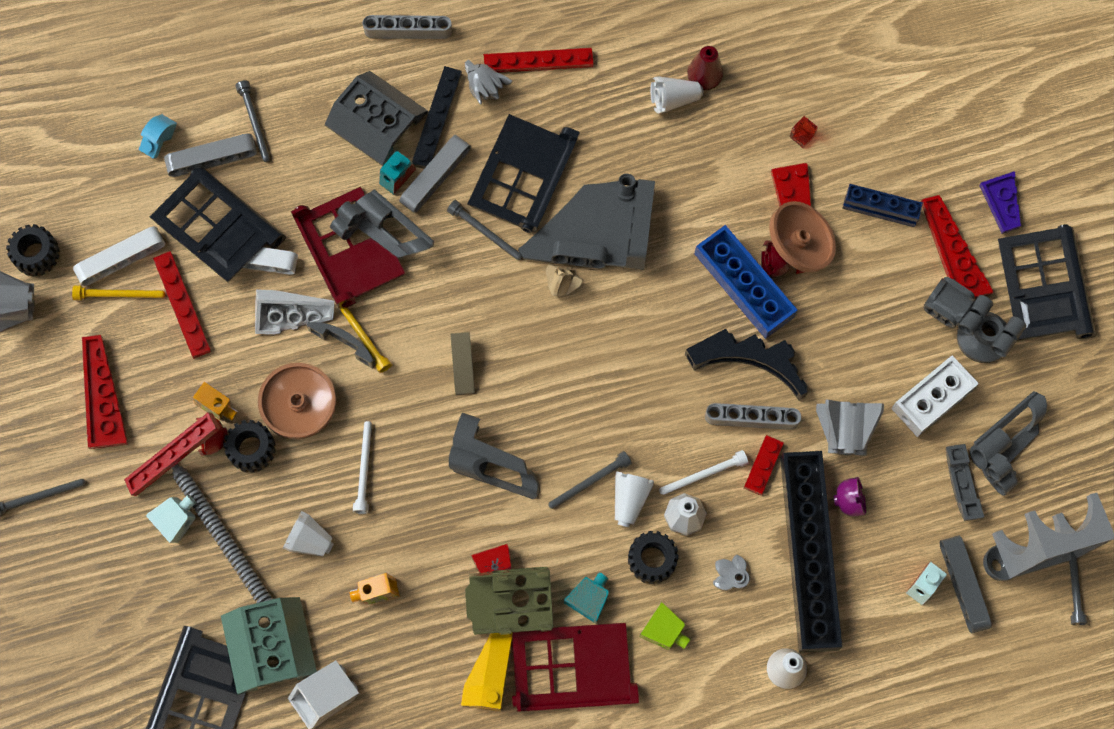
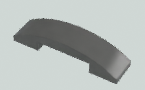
M308 322L306 325L308 331L325 340L328 335H331L356 350L355 356L358 361L372 369L375 366L371 355L364 345L345 330L320 322Z
M966 445L947 446L948 470L961 516L964 521L983 519L984 514L980 499H977L968 465L970 460Z

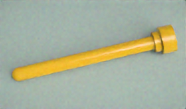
M73 285L72 298L78 301H82L86 297L164 298L166 295L162 290L86 289L82 285Z
M348 307L340 309L375 359V367L378 372L383 373L390 369L392 363L388 358L381 356Z

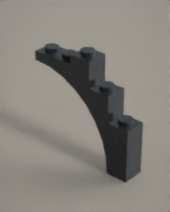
M724 329L687 348L685 351V356L694 371L717 363H743L766 370L779 378L790 388L798 401L805 398L808 393L807 384L803 379L800 380L797 375L798 370L796 366L790 363L794 359L795 351L791 344H787L786 340L765 350L763 340L761 338L758 339L756 334L735 344L734 335L731 332L728 333L727 329Z

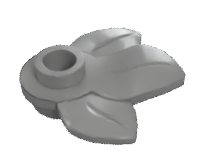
M735 555L732 562L726 559L716 561L715 567L720 576L713 581V585L725 591L733 587L737 589L745 588L750 581L749 574L746 571L747 564L741 556ZM741 575L743 576V579L741 581H737L736 577Z

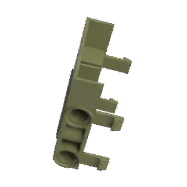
M548 567L508 569L469 574L470 584L465 588L467 618L472 621L474 635L488 633L508 635L511 632L552 630V598L550 570ZM518 576H525L523 584L515 583V579ZM518 590H524L529 595V601L523 607H517L512 602V596ZM539 594H546L544 602H537ZM522 615L528 617L525 624L518 623V619Z

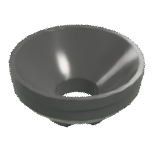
M997 545L991 547L983 558L985 571L994 580H1010ZM993 560L998 561L1000 563V571H996L993 569Z

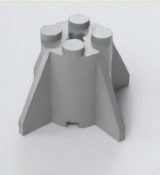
M0 271V331L24 321H33V312L35 311V300H33L34 283H25Z
M826 400L825 404H817L816 412L828 442V453L867 456V445L884 412V404H856Z

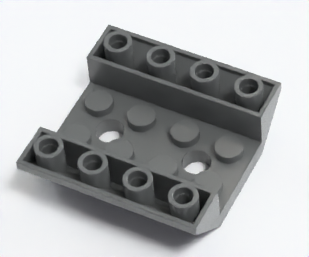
M368 71L356 76L334 102L325 126L383 166L393 155L395 143L412 123L418 125L428 113V110L373 72ZM358 98L365 99L363 104H357L355 101ZM387 118H393L395 120L394 123L390 125L386 124L384 121Z

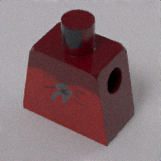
M508 544L471 555L479 573L511 569Z

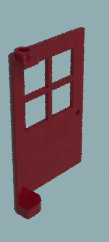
M361 186L311 210L308 206L299 205L291 211L338 309H345L356 304V297L405 275L398 258L372 238L354 246L350 238H348L346 241L350 248L329 257L322 241L336 235V233L331 231L319 237L312 221L331 212L335 218L338 217L336 210L345 202H357L365 195Z
M626 623L554 627L551 631L512 632L516 695L512 696L513 708H517V712L639 703L637 683L630 682ZM573 639L575 663L552 664L551 640ZM547 640L548 665L526 666L525 642ZM575 667L576 691L554 693L553 668ZM549 669L550 693L528 695L527 670Z

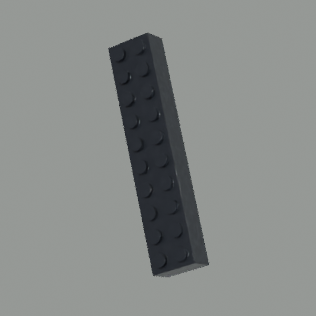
M822 451L783 453L780 463L799 653L839 651L842 648L823 454Z

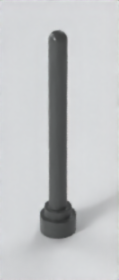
M247 80L240 81L235 85L237 93L243 97L264 162H269L268 150L250 97V82Z
M454 200L449 205L447 212L452 216H460L516 260L522 259L520 252L465 212L460 202Z
M625 451L619 453L618 457L615 458L616 461L550 501L548 504L549 508H556L619 467L626 468L630 466L632 462Z
M78 479L5 503L2 501L0 502V516H3V513L7 512L6 510L82 487L86 484V481Z
M1071 552L1069 564L1074 612L1070 616L1071 625H1076V623L1086 625L1088 624L1087 615L1082 611L1078 562L1074 552Z

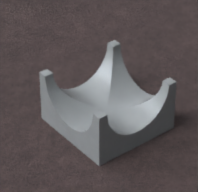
M1098 493L1087 496V515L1082 525L1076 531L1069 525L1063 513L1052 516L1055 526L1054 531L1041 521L1034 510L1024 514L1029 530L1027 547L1009 540L1003 530L994 532L992 535L1009 578L1011 579L1070 561L1071 552H1074L1075 557L1079 558L1114 540L1113 529Z

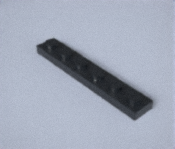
M444 66L412 160L415 167L425 169L435 156L462 76L461 70Z

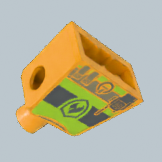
M203 382L193 396L196 406L206 412L213 413L214 417L219 420L225 416L233 421L238 413L237 410L230 406L231 400L206 382ZM217 403L222 404L220 407L214 406Z
M388 573L359 581L358 589L349 592L352 602L361 600L368 605L400 597L396 578Z

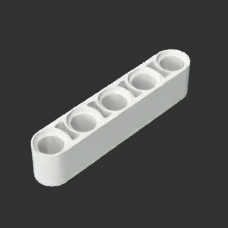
M149 227L79 262L73 267V270L80 284L87 286L164 247L165 242L157 227Z
M262 247L243 268L292 275L295 273L298 254L291 251Z

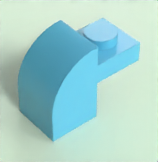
M163 114L153 117L141 132L143 139L139 150L153 159L157 158L163 142L172 138L177 123Z

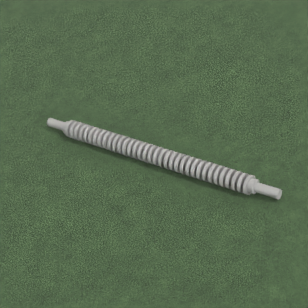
M176 464L172 467L174 480L179 484L178 486L185 496L190 495L196 501L193 508L198 513V516L201 517V521L206 525L207 530H209L217 545L223 550L222 552L229 563H231V566L237 571L236 573L243 584H245V587L251 592L250 594L256 603L273 600V598H270L271 595L265 589V586L262 585L263 583L259 581L260 579L253 568H251V565L248 564L249 562L245 560L246 558L239 547H237V544L234 543L235 541L231 539V535H229V532L223 526L215 511L209 506V502L195 481H193V478L190 477L191 475L187 469Z

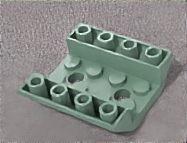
M300 597L268 600L239 607L221 615L237 695L258 690L257 687L294 678L298 680L305 679L317 672ZM261 618H268L270 625L266 628L260 627L258 622ZM270 657H277L279 659V664L276 667H270L267 664Z

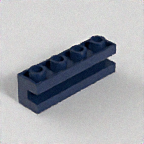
M849 184L842 209L915 227L920 217L923 202Z

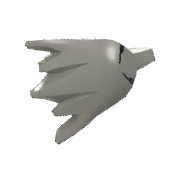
M470 60L465 62L470 92L480 105H482V100L499 99L498 88L502 89V84L510 85L512 83L511 79L497 73L488 65H474Z

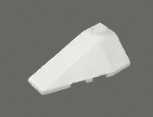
M256 290L255 334H278L283 330L298 329L299 326L306 325L308 322L321 323L333 320L335 302L333 300L277 290Z

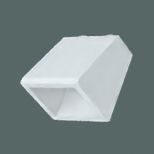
M335 660L297 683L288 700L307 728L315 729L354 701L359 692L356 684L350 681L346 675L345 668Z

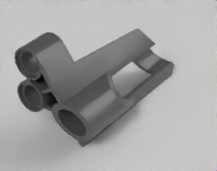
M375 189L361 197L355 204H351L349 201L345 202L338 210L339 216L330 225V229L343 240L350 238L359 228L398 258L434 247L433 239ZM387 218H396L418 238L401 243L383 228V222Z
M1035 391L974 441V445L970 448V456L973 463L982 469L986 479L1003 496L1018 484L1016 471L1013 470L1010 462L1039 434V422L1045 417L1047 411L1045 396ZM1029 407L1032 411V421L1010 439L1002 428Z
M462 412L449 454V468L458 474L530 499L536 498L540 491L539 481L534 472L527 469L525 460L475 439L480 428L478 426L480 419ZM488 462L519 472L522 486L520 487L484 474Z

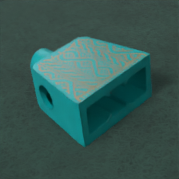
M600 572L593 581L585 577L565 598L564 604L596 624L609 595V591L603 588L609 578Z

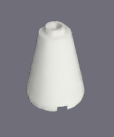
M658 76L653 78L655 82H651V102L656 104L657 108H654L656 113H664L700 100L701 96H703V87L695 81Z
M616 472L615 520H618V525L629 527L630 524L635 523L653 487V480Z
M788 648L780 649L770 656L767 663V674L774 685L784 689H791L799 686L804 681L807 674V665L805 659L797 651Z

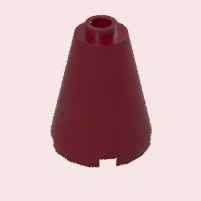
M713 46L703 47L687 69L689 81L698 82L703 87V90L716 88L721 82L724 73L718 51Z

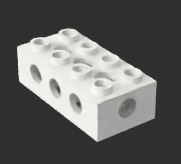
M952 355L896 401L891 409L918 437L970 394L979 383Z

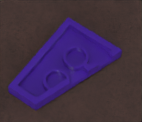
M1015 171L981 182L979 186L1001 234L1019 229L1021 223L1016 196Z

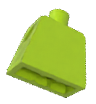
M662 602L640 634L642 639L667 650H670L674 643L685 649L691 640L681 633L685 623Z

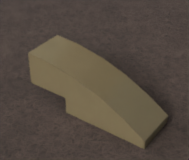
M470 332L451 333L455 395L475 394Z

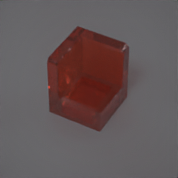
M803 116L793 126L789 137L804 148L815 137L818 127L807 117Z

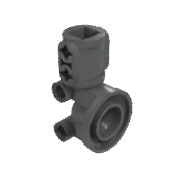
M949 277L942 278L925 302L923 309L950 328L958 326L957 343L960 350L969 359L979 363H991L999 360L1001 357H1006L1026 328V323L1020 318L1013 316L1006 324L1000 316L989 312L993 302L988 297L979 295L975 300V295L970 290ZM982 326L990 327L994 331L995 336L985 335L982 331Z

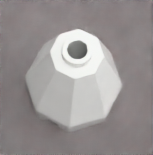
M684 493L670 499L664 517L671 531L688 536L701 530L707 513L699 498Z
M301 511L283 549L289 552L324 556L325 553H330L334 543L331 542L332 537L309 514Z

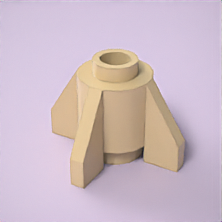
M548 264L546 276L548 288L552 295L556 297L566 296L581 286L583 279L576 275L572 278L571 267L566 269L559 268L556 271L557 266Z

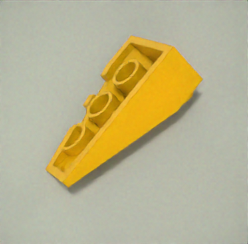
M512 632L508 635L490 633L464 684L461 706L501 712Z

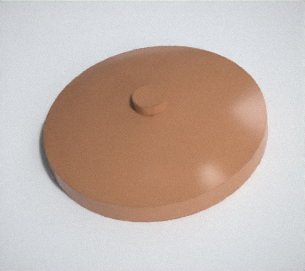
M791 201L784 203L774 211L769 223L770 237L779 255L789 265L800 271L813 273L824 269L832 262L836 251L835 238L828 222L817 210L805 203Z
M290 363L277 368L264 380L258 394V409L264 423L271 431L288 439H304L319 433L328 425L336 408V393L332 382L322 370L306 363Z

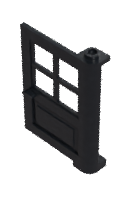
M508 114L467 205L521 227L526 233L536 232L580 132L569 127H563L558 135ZM499 161L519 169L512 186L492 178ZM523 171L543 180L536 196L516 188ZM490 182L510 190L503 207L483 199ZM514 192L534 200L527 217L506 209Z
M203 167L195 168L190 176L149 216L150 219L227 283L265 244L275 249L286 239L284 233ZM201 183L214 195L198 210L185 197ZM218 197L231 210L215 224L203 212ZM182 201L195 214L179 228L166 216ZM200 216L213 228L198 243L184 231Z
M1064 224L1055 229L999 238L998 244L1012 315L1020 318L1027 325L1018 340L1075 331L1077 339L1095 337L1096 332L1074 228ZM1061 240L1064 258L1042 262L1038 243ZM1034 244L1038 263L1015 267L1011 248ZM1065 262L1069 281L1046 285L1043 266ZM1039 267L1042 286L1019 289L1016 271Z
M183 626L146 729H163L168 714L191 721L189 729H194L196 723L212 729H233L246 693L237 695L226 645L202 638L203 631ZM177 689L201 696L194 717L170 710ZM205 698L228 705L221 727L198 719Z

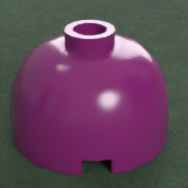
M859 477L849 478L841 482L837 488V495H834L835 506H839L845 515L851 517L863 516L867 513L866 499L861 490L863 486Z

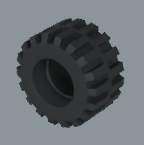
M28 224L25 225L24 229L22 227L18 228L19 231L17 233L13 232L11 234L13 237L7 241L10 244L6 245L7 255L21 273L24 272L28 276L30 274L38 276V273L44 275L46 270L49 272L52 270V265L56 266V259L60 257L58 254L60 249L58 243L48 230L42 226L39 228L38 225L33 224L31 227ZM33 244H42V248L37 255L25 257L28 247Z
M243 420L241 425H238V423L234 424L235 428H230L228 430L229 435H225L224 438L226 443H223V447L225 448L226 456L237 469L240 468L243 472L248 470L250 473H253L254 469L261 471L263 465L267 467L269 465L268 461L273 460L272 454L276 452L274 447L276 444L272 434L259 421L255 423L254 420H249V423H247L246 420ZM254 437L260 440V447L255 453L243 455L239 452L240 445L245 439Z
M648 531L647 534L642 533L640 537H636L633 544H631L628 554V565H630L631 573L633 572L637 579L640 578L641 582L645 583L647 581L649 584L657 582L659 584L663 580H667L674 573L679 555L677 554V546H674L675 542L672 539H668V535H661L659 531L657 533ZM647 548H657L664 554L665 561L660 567H648L641 559L642 552Z

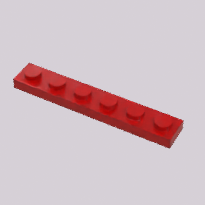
M592 48L483 54L484 64L491 67L497 73L593 67Z
M171 251L154 257V263L193 359L210 353L211 349Z
M207 412L124 479L131 496L139 495L220 430L213 413Z

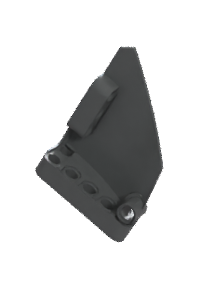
M623 174L619 177V181L583 185L574 197L544 227L523 244L518 251L525 260L598 269L605 266L644 270L655 181L635 180L633 175Z

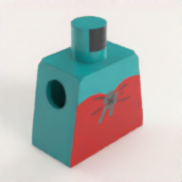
M396 151L381 167L379 184L394 195L415 172L416 168L408 158Z

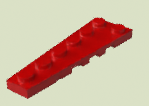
M807 163L771 169L779 207L791 201L811 206ZM795 268L796 274L804 273Z
M937 195L922 199V208L946 276L970 290L975 295L974 299H977L979 295H992L993 290L989 282L977 266V261L967 248L966 241L962 239L958 232L959 229L952 220V216L941 196Z
M101 335L82 337L88 448L97 449L128 445L103 337Z

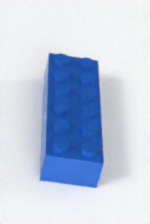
M726 225L696 246L694 255L765 339L795 318L798 311Z

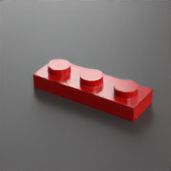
M768 435L765 436L744 489L762 496L784 442Z

